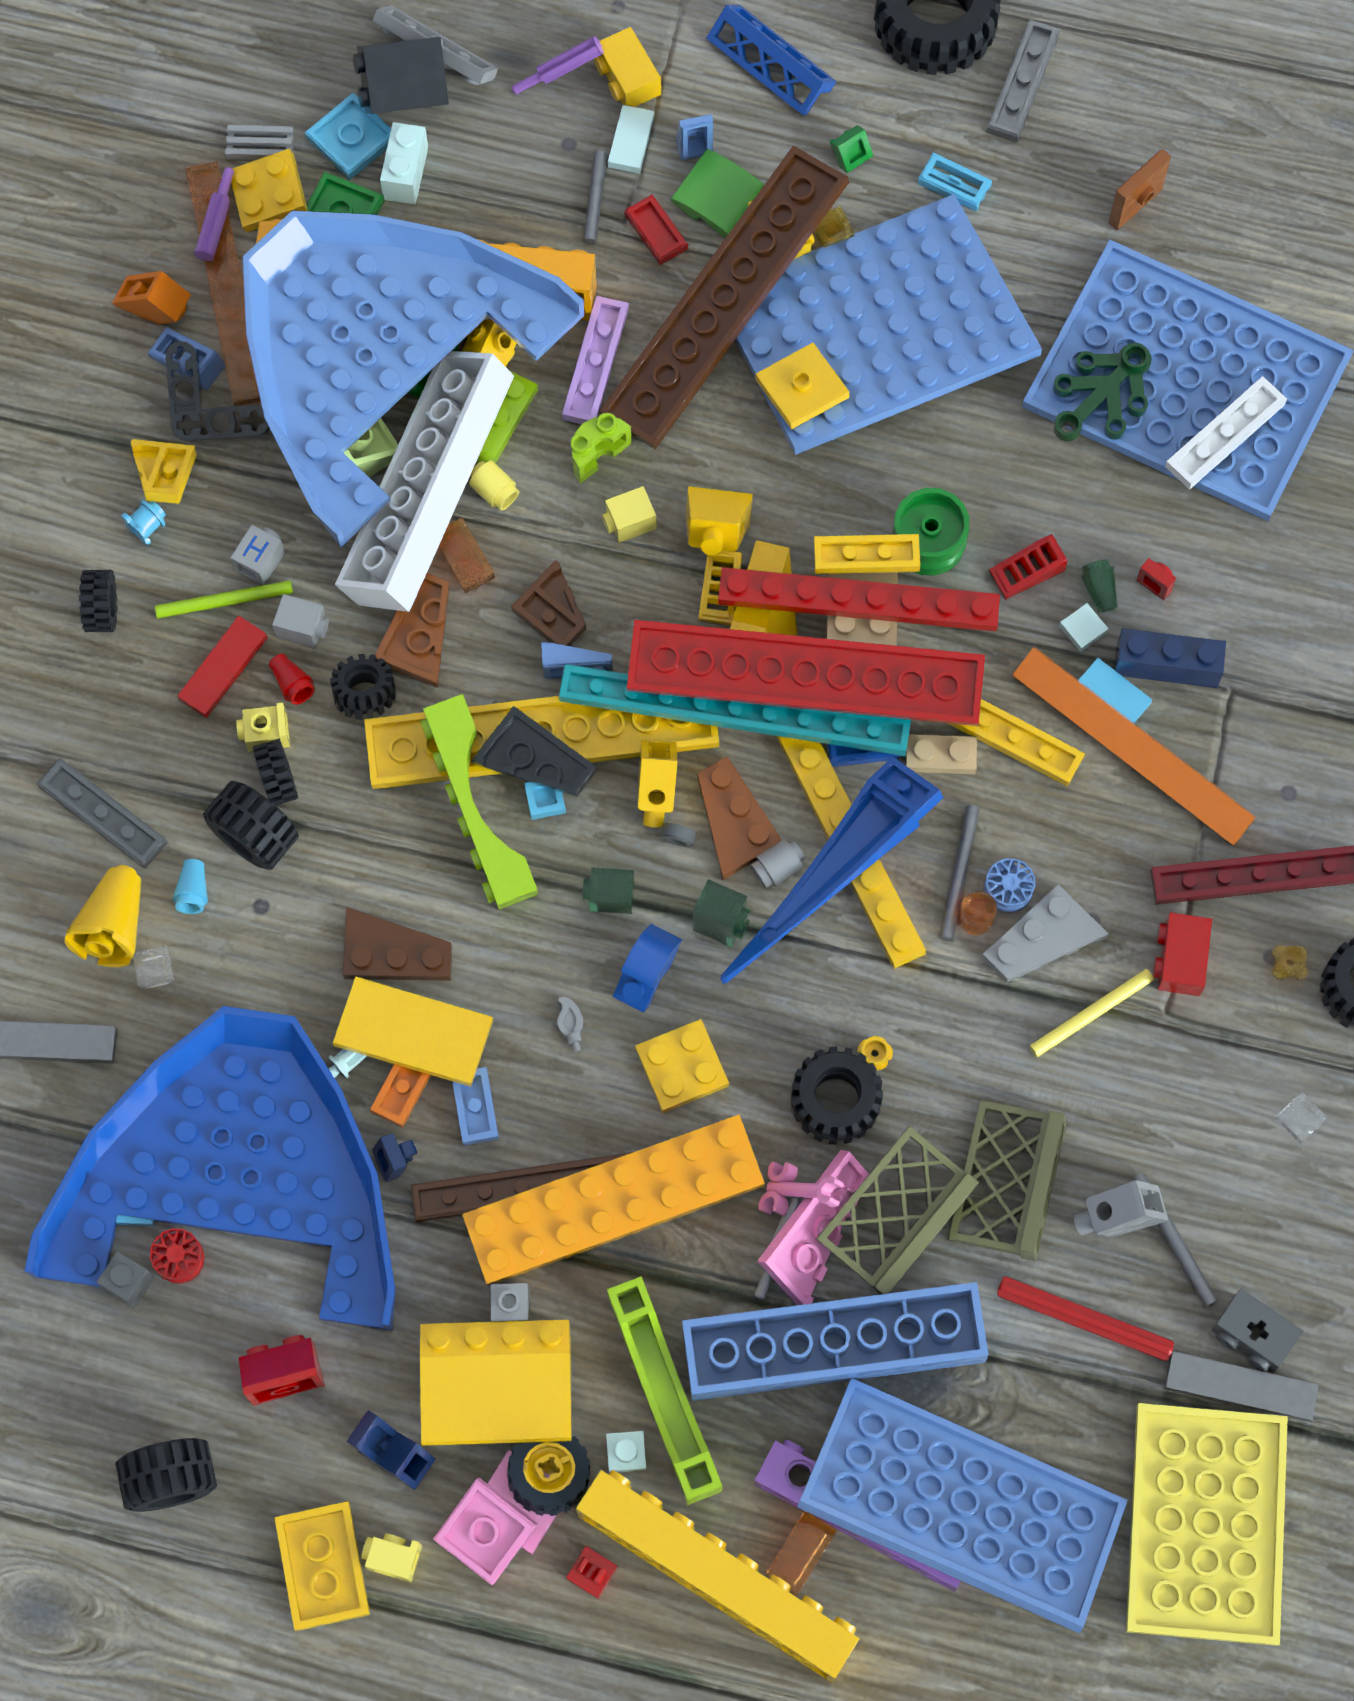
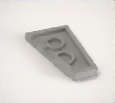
M1058 884L983 953L982 959L1007 983L1039 969L1057 958L1075 953L1080 948L1093 942L1097 943L1108 937L1109 933Z

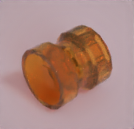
M975 891L964 898L959 913V923L963 930L973 935H980L989 931L997 911L996 902L993 897L986 892Z

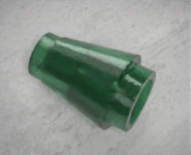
M1107 559L1084 565L1082 567L1083 575L1081 579L1097 607L1098 613L1118 608L1114 567L1110 566Z

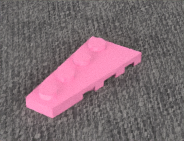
M840 1150L816 1182V1184H819L823 1178L832 1176L844 1183L843 1188H834L830 1196L839 1201V1206L829 1207L821 1203L817 1198H804L757 1261L796 1305L812 1304L814 1298L811 1297L815 1285L817 1281L822 1282L828 1269L825 1267V1263L830 1255V1251L817 1241L816 1237L869 1174L849 1151ZM850 1211L841 1221H845L846 1217H850ZM843 1225L836 1226L827 1237L837 1247L843 1236L840 1234Z

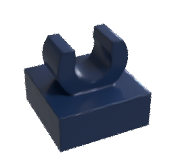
M394 1133L380 1137L372 1149L385 1182L399 1178L407 1167L406 1163L412 1161V1156L418 1153L413 1140L398 1144Z

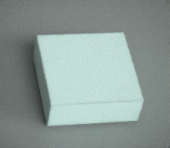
M1088 603L1059 624L1061 630L1080 652L1106 635L1109 630Z

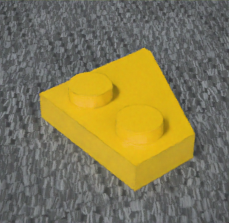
M132 439L131 447L146 501L179 504L197 456L195 446Z

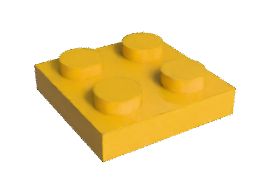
M290 148L232 168L234 174L231 183L242 228L246 232L258 229L260 220H282L291 211H308L295 157Z
M702 1019L635 1045V1050L662 1113L729 1087V1081Z

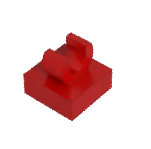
M585 1546L567 1575L566 1580L594 1598L599 1599L618 1566Z

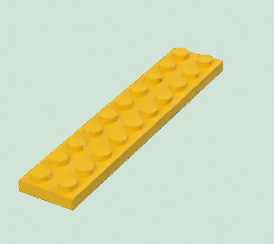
M559 696L468 707L477 731L471 749L469 778L503 774L474 765L471 760L513 706L591 763L640 757L641 740L676 742L677 752L719 747L720 743L717 726L560 702ZM424 712L364 719L372 789L449 780L446 771L439 773L432 754L438 751L434 738L427 740L420 723L421 720L426 719Z

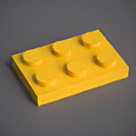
M349 1501L274 1517L294 1630L300 1631L370 1615Z

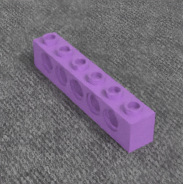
M775 1440L754 1480V1486L797 1508L806 1485L802 1487L793 1485L789 1480V1473L795 1468H803L811 1475L816 1462L804 1456L805 1450L789 1440H784L783 1444ZM799 1509L953 1592L961 1581Z

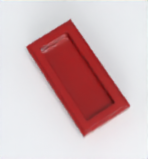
M653 194L624 210L625 217L659 265L688 250V243Z

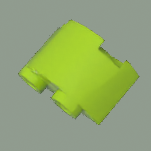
M603 413L584 422L578 428L571 439V452L574 475L580 484L598 471L597 459L600 456L610 455L614 458L632 444L630 425L616 418L613 414Z

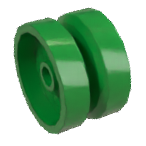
M923 488L911 492L900 502L894 516L892 535L919 534L920 571L914 573L936 576L950 571L960 562L966 550L970 517L964 503L953 493L941 488Z

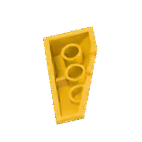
M756 540L747 570L792 574L789 548ZM736 607L730 629L797 636L795 612Z

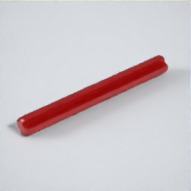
M1003 1277L997 1290V1295L1000 1298L1157 1359L1168 1361L1172 1354L1174 1342L1170 1339L1010 1277Z

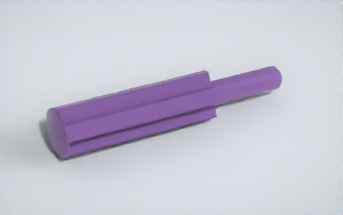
M593 36L537 66L538 72L512 85V91L515 94H519L541 81L548 84L604 53L600 41L596 36Z
M230 167L224 169L218 192L211 195L194 255L203 261H213L229 208L230 201L227 194L234 174V170Z

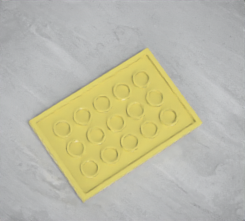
M1144 1403L1136 1405L1126 1632L1272 1646L1280 1645L1288 1416Z

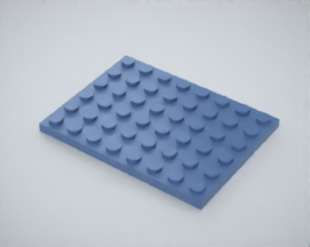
M955 194L795 258L735 339L754 378L755 374L814 343L849 390L848 399L791 430L760 387L795 455L1041 356L1042 351L1038 340Z
M1109 240L1024 398L1022 408L1055 422L1058 414L1063 411H1074L1094 391H1073L1068 397H1059L1053 391L1054 381L1058 375L1068 374L1071 377L1106 376L1116 369L1095 367L1091 374L1083 375L1075 367L1077 356L1081 352L1089 351L1093 354L1119 353L1128 344L1140 343L1148 349L1152 358L1149 370L1143 374L1144 396L1148 399L1146 413L1140 417H1134L1127 411L1128 399L1131 396L1128 376L1119 385L1122 418L1126 423L1124 435L1117 440L1110 439L1105 435L1104 428L1108 420L1106 399L1082 423L1080 434L1177 479L1165 467L1167 460L1263 376L1287 398L1285 405L1193 487L1269 521L1354 350L1115 241ZM1130 358L1128 360L1132 364L1140 363L1135 358ZM1089 360L1080 361L1083 366L1092 365ZM1060 382L1058 384V386L1062 389H1067L1070 387L1069 384L1066 382ZM1140 402L1132 403L1134 408L1140 409L1143 407ZM1116 424L1109 426L1113 431L1121 430L1120 426ZM1063 426L1073 431L1070 426Z

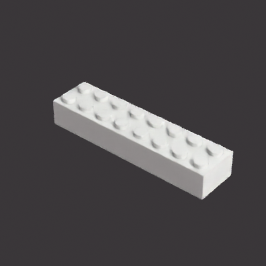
M451 351L432 369L379 486L389 496L390 501L359 530L335 583L357 605L410 611L514 378V375L492 353Z

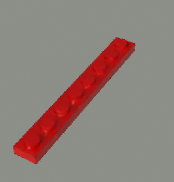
M725 567L721 569L718 605L997 632L1000 594Z

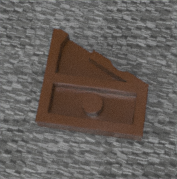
M556 560L511 606L514 614L550 643L571 646L586 630L584 618L575 603L570 586L568 587L560 563Z

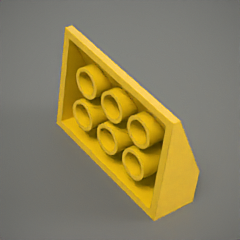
M569 1320L420 1324L421 1445L572 1441L571 1336Z

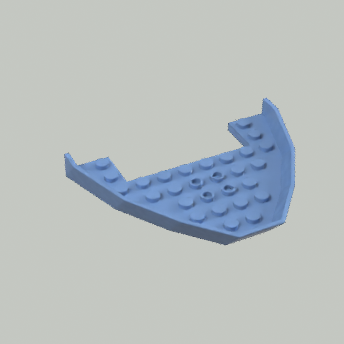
M291 211L243 256L246 336L264 417L313 513L340 547L348 542L390 501L389 496L350 460L344 452L486 317L494 321L537 361L584 316V300L564 281L551 273L462 232L378 215Z

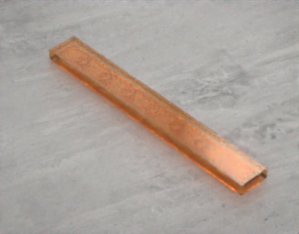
M218 161L185 168L199 236L211 195L218 192L222 179ZM227 211L213 261L204 262L234 406H242L261 402L246 336L244 284L229 212Z

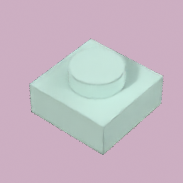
M643 1431L606 1434L609 1473L612 1470L616 1472L646 1470Z

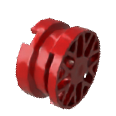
M172 1228L162 1232L155 1238L150 1248V1260L153 1268L163 1280L165 1279L172 1284H184L192 1281L200 1274L204 1266L205 1254L202 1245L192 1233L184 1229Z

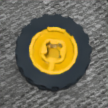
M575 1436L572 1437V1441L515 1444L512 1454L509 1456L507 1477L509 1489L513 1492L516 1502H520L525 1510L529 1512L531 1510L540 1516H543V1514L555 1516L560 1512L564 1511L565 1513L571 1510L574 1504L577 1505L581 1501V1497L585 1494L588 1487L590 1459H587L585 1447L580 1445L579 1440ZM544 1472L550 1475L549 1478L544 1476Z

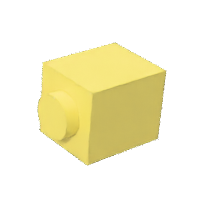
M644 486L605 500L606 513L602 514V519L609 534L614 532L618 543L657 529L656 514Z

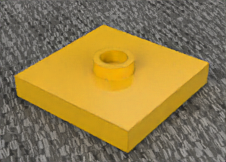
M814 343L803 347L755 374L757 383L791 430L849 398V390Z

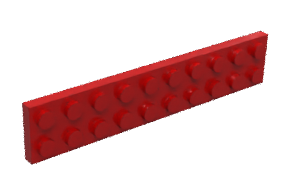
M634 620L627 691L978 726L985 655Z

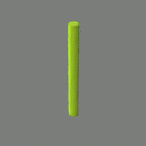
M291 580L159 604L155 605L157 619L283 596V594H293Z

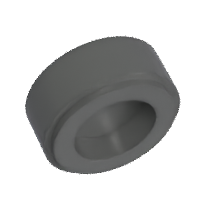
M668 822L663 823L660 832L663 840L684 847L693 846L697 832L690 828Z

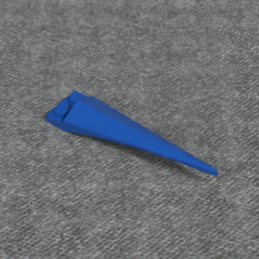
M892 757L867 780L833 834L780 906L721 975L723 984L729 982L920 826L918 821L943 799L940 789L896 758Z

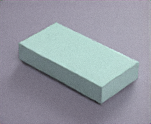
M622 105L608 159V168L640 174L655 118V111Z

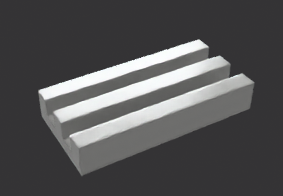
M227 125L226 160H258L283 151L280 149L234 148V146H254V148L286 147V149L290 148L293 152V126Z

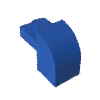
M650 924L642 932L631 949L621 969L623 973L612 997L644 1013L651 1003L661 978L670 969L682 939Z

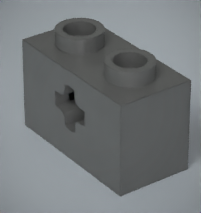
M1241 1288L1234 1295L1211 1330L1217 1334L1216 1339L1223 1346L1233 1351L1238 1348L1249 1356L1247 1361L1255 1368L1263 1372L1269 1370L1272 1373L1281 1366L1303 1330ZM1257 1327L1261 1331L1259 1332V1338L1254 1341L1249 1336L1251 1335V1330Z

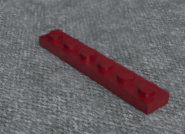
M1354 845L1152 867L1150 874L1155 905L1354 884Z

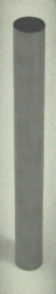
M966 805L939 936L944 941H953L980 810L976 805Z
M1141 1173L1132 1179V1181L1138 1180L1150 1183L1145 1173ZM1167 1213L1169 1221L1157 1225L1206 1308L1218 1300Z

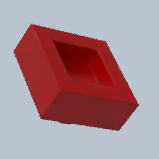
M1148 558L1140 567L1136 581L1164 601L1171 593L1176 577L1173 576L1172 571L1165 564L1156 563Z

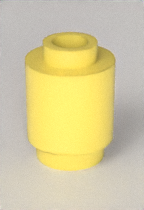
M492 460L486 463L481 461L474 466L470 474L469 486L491 507H497L501 511L507 509L519 495L520 491L515 487L516 482Z

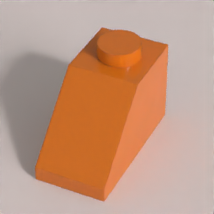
M163 271L126 276L112 304L157 324L174 323L185 314L187 310L186 304L191 294Z

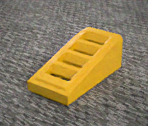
M721 551L715 556L707 555L698 621L731 625L735 606H728L727 611L708 609L707 607L708 604L718 605L719 596L711 595L710 590L719 592L720 581L712 580V576L721 577L722 567L741 569V552Z

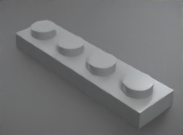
M392 5L376 10L372 21L382 26L384 33L392 37H400L404 40L441 37L444 68L458 71L462 74V78L465 81L474 85L494 80L499 68Z

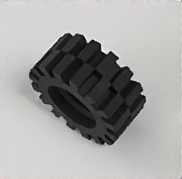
M112 569L82 571L80 577L81 584L79 586L81 606L79 608L84 632H114L116 628V612L118 610L116 601L118 599L115 575H113Z
M358 654L359 660H354L353 656L347 658L348 664L342 661L337 664L338 670L333 669L332 678H330L334 703L337 705V709L340 712L344 711L345 716L349 718L355 713L356 719L362 720L363 714H367L368 719L374 718L373 712L376 711L379 715L385 713L384 706L390 709L393 705L392 700L396 698V688L390 665H386V661L382 658L377 661L376 655L370 654L369 659H365L364 654ZM368 682L375 684L372 688L364 691L351 689L360 683Z
M280 738L253 746L257 767L268 800L277 806L299 799Z

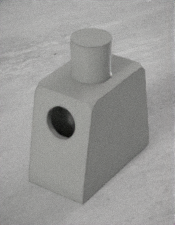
M1138 1180L1088 1197L1086 1199L1088 1210L1074 1215L1075 1226L1080 1235L1095 1231L1097 1235L1116 1237L1169 1221L1159 1186Z

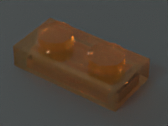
M463 518L448 524L438 548L464 593L466 594L495 579L493 569Z
M804 1511L765 1576L770 1578L774 1574L791 1586L790 1592L797 1596L837 1530L811 1513Z

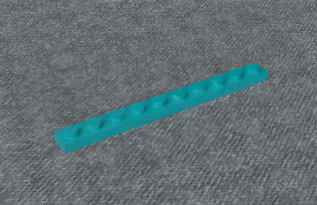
M565 664L559 693L560 702L894 755H906L911 724L910 719L627 691L628 674Z

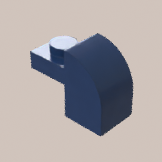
M369 1410L346 1441L366 1459L413 1490L417 1488L436 1459L416 1442L397 1432Z

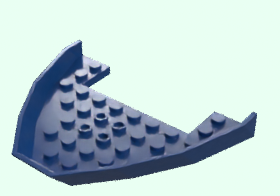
M223 1006L156 1059L90 1130L31 1235L24 1272L33 1278L100 1287L96 1282L110 1262L117 1227V1215L332 1247L319 1319L393 1331L395 1284L378 1174L339 1084L295 1016Z

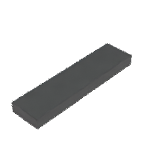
M61 758L56 761L37 783L40 789L144 869L147 868L168 843L163 836Z

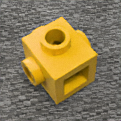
M489 319L483 320L467 335L468 339L462 352L492 353L506 367L514 356V348L517 343L494 321Z

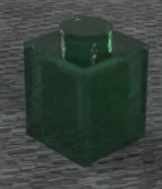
M591 867V878H584L583 900H589L590 912L632 914L634 870Z

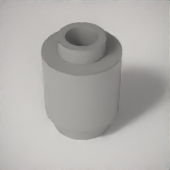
M783 839L756 857L757 861L751 864V868L765 888L772 884L776 887L803 869L801 861L805 859V856L795 841L789 844Z

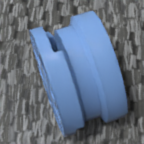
M1006 858L997 861L989 869L984 883V895L988 904L993 909L1002 913H1016L1023 910L1029 904L1033 895L1035 876L1032 869L1025 862L1018 859Z

